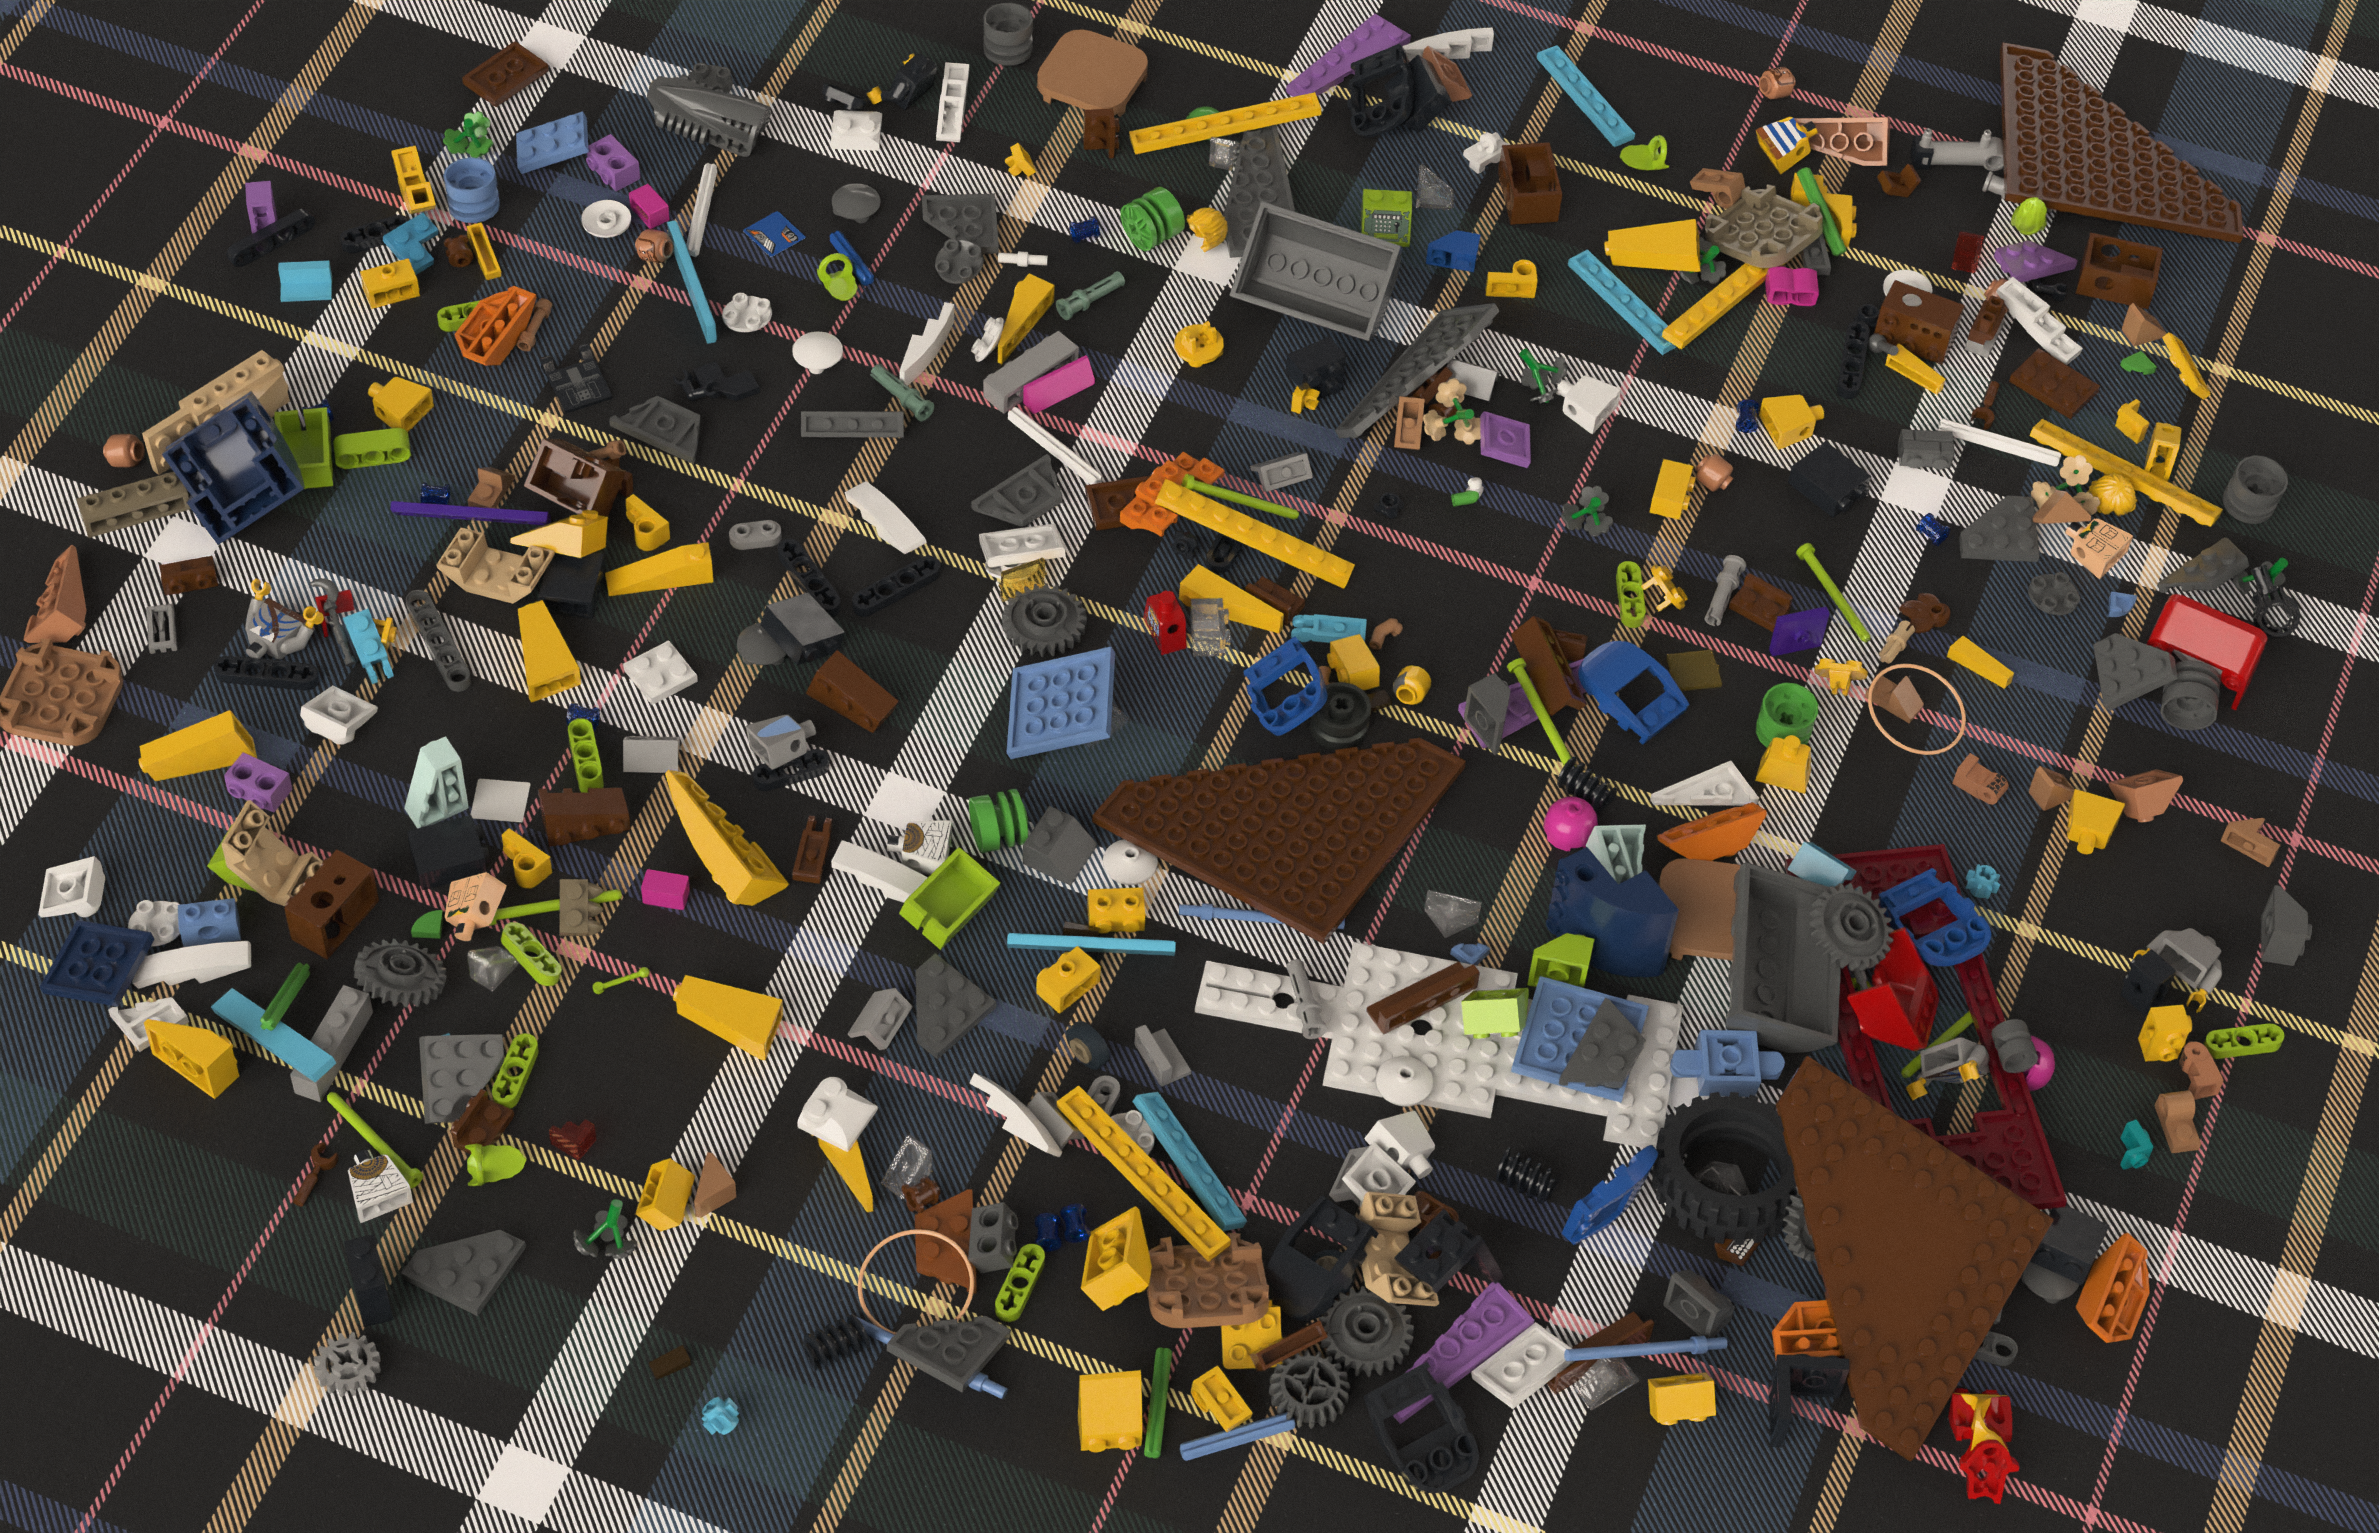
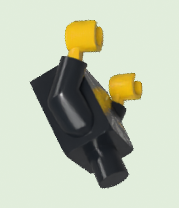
M912 53L909 55L908 60L903 61L904 66L898 70L890 90L881 91L879 86L866 94L872 104H877L880 101L895 102L906 111L934 85L937 70L935 62L921 53L916 55Z

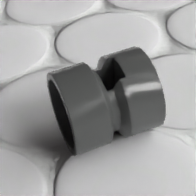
M2019 1019L2001 1022L1992 1030L1991 1035L2003 1070L2009 1073H2020L2032 1068L2037 1063L2038 1056L2033 1042L2030 1041L2032 1038L2026 1022Z

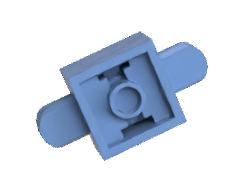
M1700 1030L1694 1045L1695 1050H1676L1670 1062V1070L1675 1077L1697 1078L1699 1096H1710V1093L1719 1092L1720 1096H1729L1730 1092H1739L1738 1097H1749L1750 1095H1756L1761 1079H1778L1784 1068L1785 1061L1779 1052L1758 1051L1757 1031Z

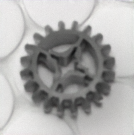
M1307 1349L1304 1356H1300L1297 1353L1293 1355L1292 1359L1287 1358L1283 1360L1282 1365L1277 1364L1274 1373L1270 1377L1271 1386H1269V1394L1272 1396V1407H1277L1278 1415L1287 1412L1286 1420H1291L1294 1417L1297 1420L1298 1428L1303 1423H1308V1426L1312 1429L1315 1422L1324 1427L1327 1419L1334 1423L1337 1414L1342 1415L1345 1408L1344 1405L1349 1401L1350 1384L1347 1382L1348 1376L1346 1372H1341L1342 1366L1340 1363L1332 1364L1333 1359L1331 1355L1323 1359L1319 1351L1316 1353V1356H1310V1352ZM1311 1382H1313L1312 1389L1309 1390V1394L1306 1396V1391L1309 1389ZM1291 1396L1297 1398L1300 1402L1296 1401Z

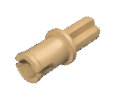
M1901 621L1895 632L1886 638L1887 643L1879 652L1881 662L1891 663L1899 651L1905 649L1907 640L1915 632L1913 625L1906 631L1910 622Z

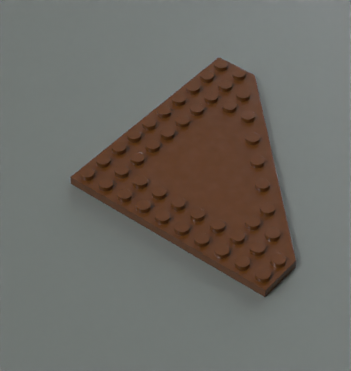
M2002 42L2000 48L2005 201L2022 203L2028 198L2037 197L2045 203L2046 208L2061 212H2071L2133 225L2137 224L2155 229H2165L2178 233L2241 243L2244 236L2241 204L2234 199L2228 200L2222 195L2223 190L2211 180H2203L2197 175L2198 170L2186 160H2178L2173 156L2174 151L2161 140L2158 142L2153 140L2149 136L2150 132L2137 121L2132 123L2125 117L2126 113L2113 102L2108 104L2101 98L2102 93L2089 83L2083 84L2077 79V73L2065 64L2062 66L2053 60L2055 56L2048 50Z
M1421 738L1409 739V743L1394 745V741L1373 744L1372 748L1357 750V747L1335 750L1334 754L1320 755V752L1298 755V759L1283 761V758L1262 760L1261 764L1246 766V763L1224 766V770L1210 772L1208 768L1187 771V775L1171 777V774L1152 776L1149 777L1148 781L1134 782L1131 779L1122 781L1092 815V823L1325 944L1465 769L1466 761Z
M1806 1056L1775 1105L1778 1116H1781L1784 1128L1783 1136L1788 1155H1791L1795 1171L1793 1174L1798 1193L1802 1197L1808 1232L1812 1236L1815 1247V1259L1819 1274L1822 1275L1825 1285V1297L1830 1316H1833L1836 1328L1835 1336L1840 1355L1843 1359H1849L1848 1386L1857 1408L1858 1415L1856 1416L1859 1428L1907 1460L1912 1461L2054 1219L1809 1056Z

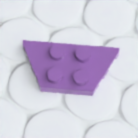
M2029 240L1996 248L1994 258L2001 265L2002 271L2004 273L2009 272L2010 278L2014 277L2020 283L2073 270L2078 262L2075 258Z

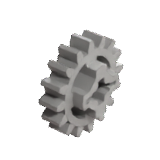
M351 1332L349 1338H344L343 1334L339 1333L337 1341L331 1338L327 1339L329 1345L327 1348L319 1346L320 1356L314 1357L316 1366L314 1367L315 1376L318 1377L319 1385L321 1387L327 1385L329 1394H332L337 1389L340 1397H343L346 1391H350L352 1396H356L357 1388L360 1387L363 1391L368 1390L366 1382H376L374 1373H380L381 1371L380 1364L378 1363L381 1361L379 1352H376L375 1343H368L365 1335L357 1340L355 1332ZM363 1355L367 1358L366 1365L363 1363ZM328 1364L331 1365V1374L327 1370Z

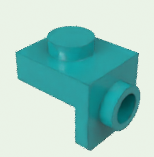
M2137 1120L2126 1123L2121 1140L2128 1150L2125 1152L2120 1165L2123 1170L2131 1167L2140 1168L2148 1162L2153 1145L2150 1142L2148 1132L2142 1129Z

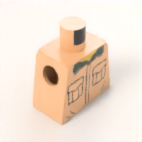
M2094 519L2086 527L2081 526L2077 522H2072L2065 534L2074 539L2071 555L2099 579L2128 552L2133 535L2100 519Z
M487 872L451 882L445 919L457 927L455 932L457 939L470 941L475 929L489 926L492 923L507 885Z

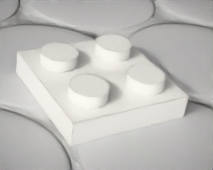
M669 640L623 664L626 674L651 705L698 682L697 674Z

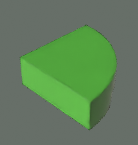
M2142 351L2122 359L2120 364L2122 368L2129 372L2131 370L2143 372V375L2153 374L2157 368Z
M435 910L422 915L412 927V937L440 938L444 918L443 910Z

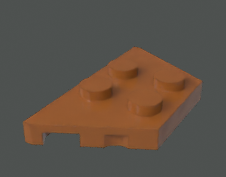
M972 1189L936 1204L920 1214H915V1229L935 1231L947 1236L957 1243L968 1257L973 1208ZM915 1234L916 1272L928 1277H936L939 1281L949 1285L952 1282L966 1287L967 1292H969V1271L957 1249L941 1238L927 1234ZM971 1263L974 1274L973 1294H976V1267Z

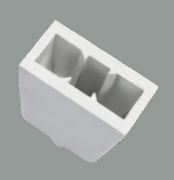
M1585 375L1575 385L1562 380L1556 392L1565 397L1563 405L1564 414L1593 434L1618 407L1621 389Z
M1415 1110L1378 1120L1364 1138L1369 1145L1375 1142L1404 1170L1411 1168L1419 1179L1427 1176L1433 1169L1426 1159L1435 1149V1144Z

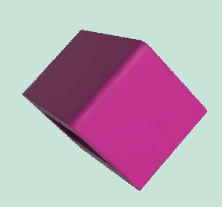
M649 184L629 192L630 208L650 229L669 221L667 203Z
M647 869L641 886L643 903L684 910L690 893L689 877Z

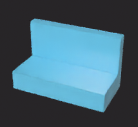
M330 261L279 263L281 302L332 300Z
M1805 841L1787 869L1801 879L1828 887H1835L1839 883L1843 884L1844 880H1852L1857 872L1814 843Z

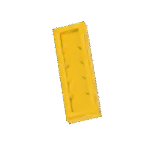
M2167 333L2162 338L2171 353L2170 361L2181 371V374H2179L2180 379L2186 386H2189L2193 393L2203 400L2211 395V392L2184 343L2172 333Z

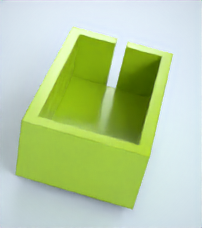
M327 407L303 409L306 425L305 431L301 429L298 410L274 412L275 425L284 437L298 464L305 485L304 489L333 486L331 429Z
M958 847L905 900L899 914L917 930L920 927L924 928L922 934L941 950L994 896L1000 882Z

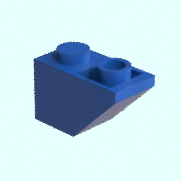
M1456 230L1429 243L1426 264L1474 272L1481 234Z

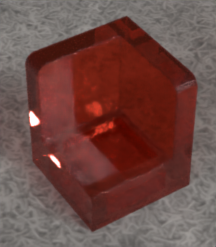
M1959 232L1951 268L1975 273L1984 236Z
M586 1119L580 1126L568 1121L561 1129L555 1126L549 1129L551 1144L577 1160H580L597 1140L595 1125Z

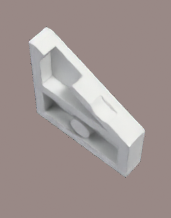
M172 997L158 999L155 1002L135 1003L136 1008L118 1010V1007H112L108 1009L111 1018L139 1052L150 1046L144 1022L147 1019L185 1025L189 1022L185 1012Z

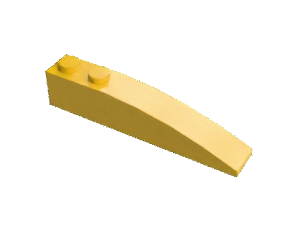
M668 770L665 773L675 807L693 847L706 868L713 875L712 879L714 882L720 885L726 892V897L730 902L736 905L753 906L787 888L789 883L756 842L749 844L742 837L745 831L739 825H732L724 818L727 813L720 806L718 807L716 804L707 801L710 796L687 773Z

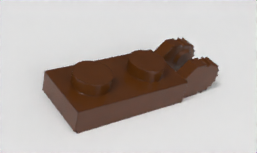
M809 815L806 829H803L793 869V880L820 884L831 840L833 819L826 818L823 824V831L819 832L814 831L817 823L816 816Z

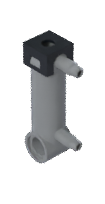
M1927 128L1922 136L1914 135L1910 150L1912 166L1917 170H1929L1930 165L1984 166L1987 170L1997 171L2004 167L2003 140L1991 137L1992 132L1985 130L1980 142L1932 141V130Z

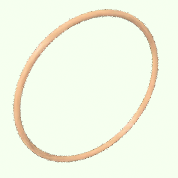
M1897 664L1882 670L1873 679L1868 692L1870 714L1878 729L1892 743L1912 753L1934 755L1948 751L1959 742L1966 725L1964 706L1956 690L1942 676L1923 666ZM1897 668H1915L1925 671L1942 681L1951 690L1960 706L1962 724L1957 738L1947 747L1934 751L1916 750L1892 738L1878 722L1872 706L1873 688L1883 674Z
M907 1230L889 1236L872 1249L859 1273L858 1296L864 1313L875 1326L894 1335L896 1334V1332L879 1324L866 1307L862 1292L865 1269L872 1256L883 1245L893 1239L909 1234H927L941 1238L956 1248L963 1257L969 1271L970 1288L966 1303L955 1318L957 1322L961 1319L972 1300L974 1274L965 1252L947 1236L930 1230Z

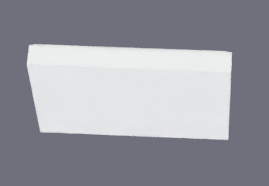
M1056 524L979 534V542L988 567L1066 557L1065 547Z
M1535 1322L1471 1372L1472 1379L1514 1409L1574 1362H1567L1564 1357L1565 1350L1572 1348Z

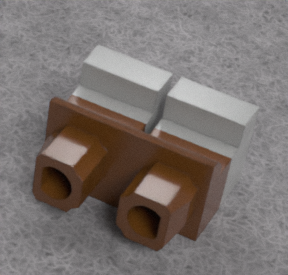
M1990 296L1988 301L1984 300L1970 329L1965 346L1966 351L1985 358L1989 357L2003 328V318L2008 309L2003 307V299Z

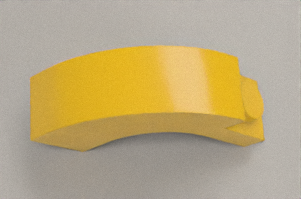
M416 146L391 151L398 176L397 180L409 214L435 209L436 204L430 182L425 180Z

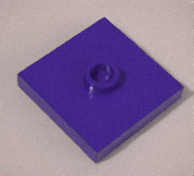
M1827 607L1778 616L1769 648L1772 657L1820 647L1830 614Z

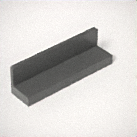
M801 411V437H904V411Z

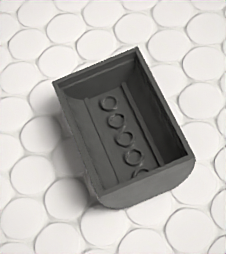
M1261 201L1229 296L1370 342L1376 335L1385 315L1399 273L1402 247Z
M1745 862L1734 876L1733 888L1736 900L1735 914L1731 921L1733 953L1732 965L1729 968L1728 974L1730 1006L1726 1015V1029L1757 1031L1758 1045L1786 1053L1810 1052L1827 1046H1833L1838 1040L1840 961L1836 960L1831 963V954L1822 955L1824 947L1815 945L1819 938L1811 936L1815 928L1808 924L1814 919L1809 915V912L1814 909L1812 903L1818 899L1817 896L1829 887Z

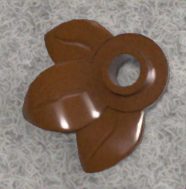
M1920 593L1917 600L1906 601L1898 608L1899 612L1911 618L1906 631L1913 625L1915 628L1914 633H1924L1930 631L1933 627H1942L1947 624L1951 616L1950 608L1946 604L1940 603L1935 595L1929 593Z

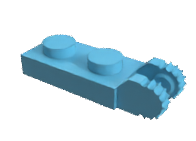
M369 609L343 617L362 667L366 669L371 683L375 684L378 682L377 674L373 670L372 665L381 662L387 678L393 677L394 674L388 661L387 652L383 643H381L380 635Z
M1314 614V616L1295 615L1292 623L1297 628L1292 629L1291 636L1292 638L1296 636L1301 642L1312 640L1330 643L1334 640L1360 634L1365 642L1367 619Z

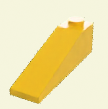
M1028 274L1023 281L1017 283L998 343V363L1003 364L1054 303L1053 284L1032 274Z
M708 542L680 546L606 572L608 595L615 596L712 583L713 570Z
M1199 564L1180 583L1179 600L1188 607H1192L1205 614L1271 632L1280 633L1282 631L1283 613Z
M817 1137L820 1148L867 1213L872 1212L873 1196L858 1141L856 1140L850 1150L846 1152Z

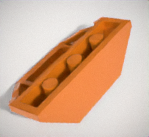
M512 286L508 288V291L499 292L480 300L455 333V339L463 357L485 366L501 365L517 344L521 332H526L537 298L536 294Z
M1751 802L1742 807H1734L1676 826L1657 835L1658 841L1689 860L1713 861L1723 856H1733L1737 851L1747 848L1767 813L1765 809Z
M2124 1233L2093 1263L2075 1307L2086 1325L2106 1343L2132 1338L2149 1296V1273L2146 1264L2148 1252L2129 1233Z
M1826 1300L1794 1302L1772 1330L1775 1358L1777 1354H1807L1812 1357L1837 1356L1843 1359L1840 1355L1835 1336L1836 1328L1833 1316H1830Z

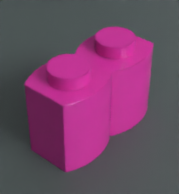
M1781 266L1768 268L1765 279L1767 302L1775 305L1790 303L1797 306L1816 305L1819 295L1817 271L1808 268L1792 270Z

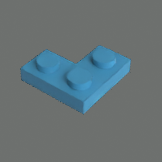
M422 212L384 235L383 242L399 260L409 259L415 275L434 264V258L422 244L437 236L438 228Z

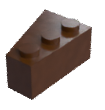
M838 650L817 670L805 693L872 733L893 713L899 702Z

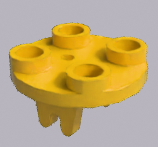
M1206 321L1203 324H1193L1181 329L1174 339V349L1178 356L1188 362L1190 366L1201 367L1203 364L1213 362L1222 356L1224 343L1221 334L1215 327H1210L1209 321Z
M1654 564L1651 567L1654 577L1641 587L1643 590H1647L1655 584L1660 586L1665 593V601L1656 607L1658 612L1672 603L1681 610L1685 607L1684 602L1688 600L1685 592L1681 587L1676 588L1671 581L1673 575L1665 565L1658 566Z
M1820 659L1819 664L1814 668V673L1830 679V688L1833 695H1837L1838 689L1841 688L1843 696H1847L1851 681L1867 678L1868 671L1862 668V662L1849 660L1846 661V664L1835 663L1836 661L1833 659Z

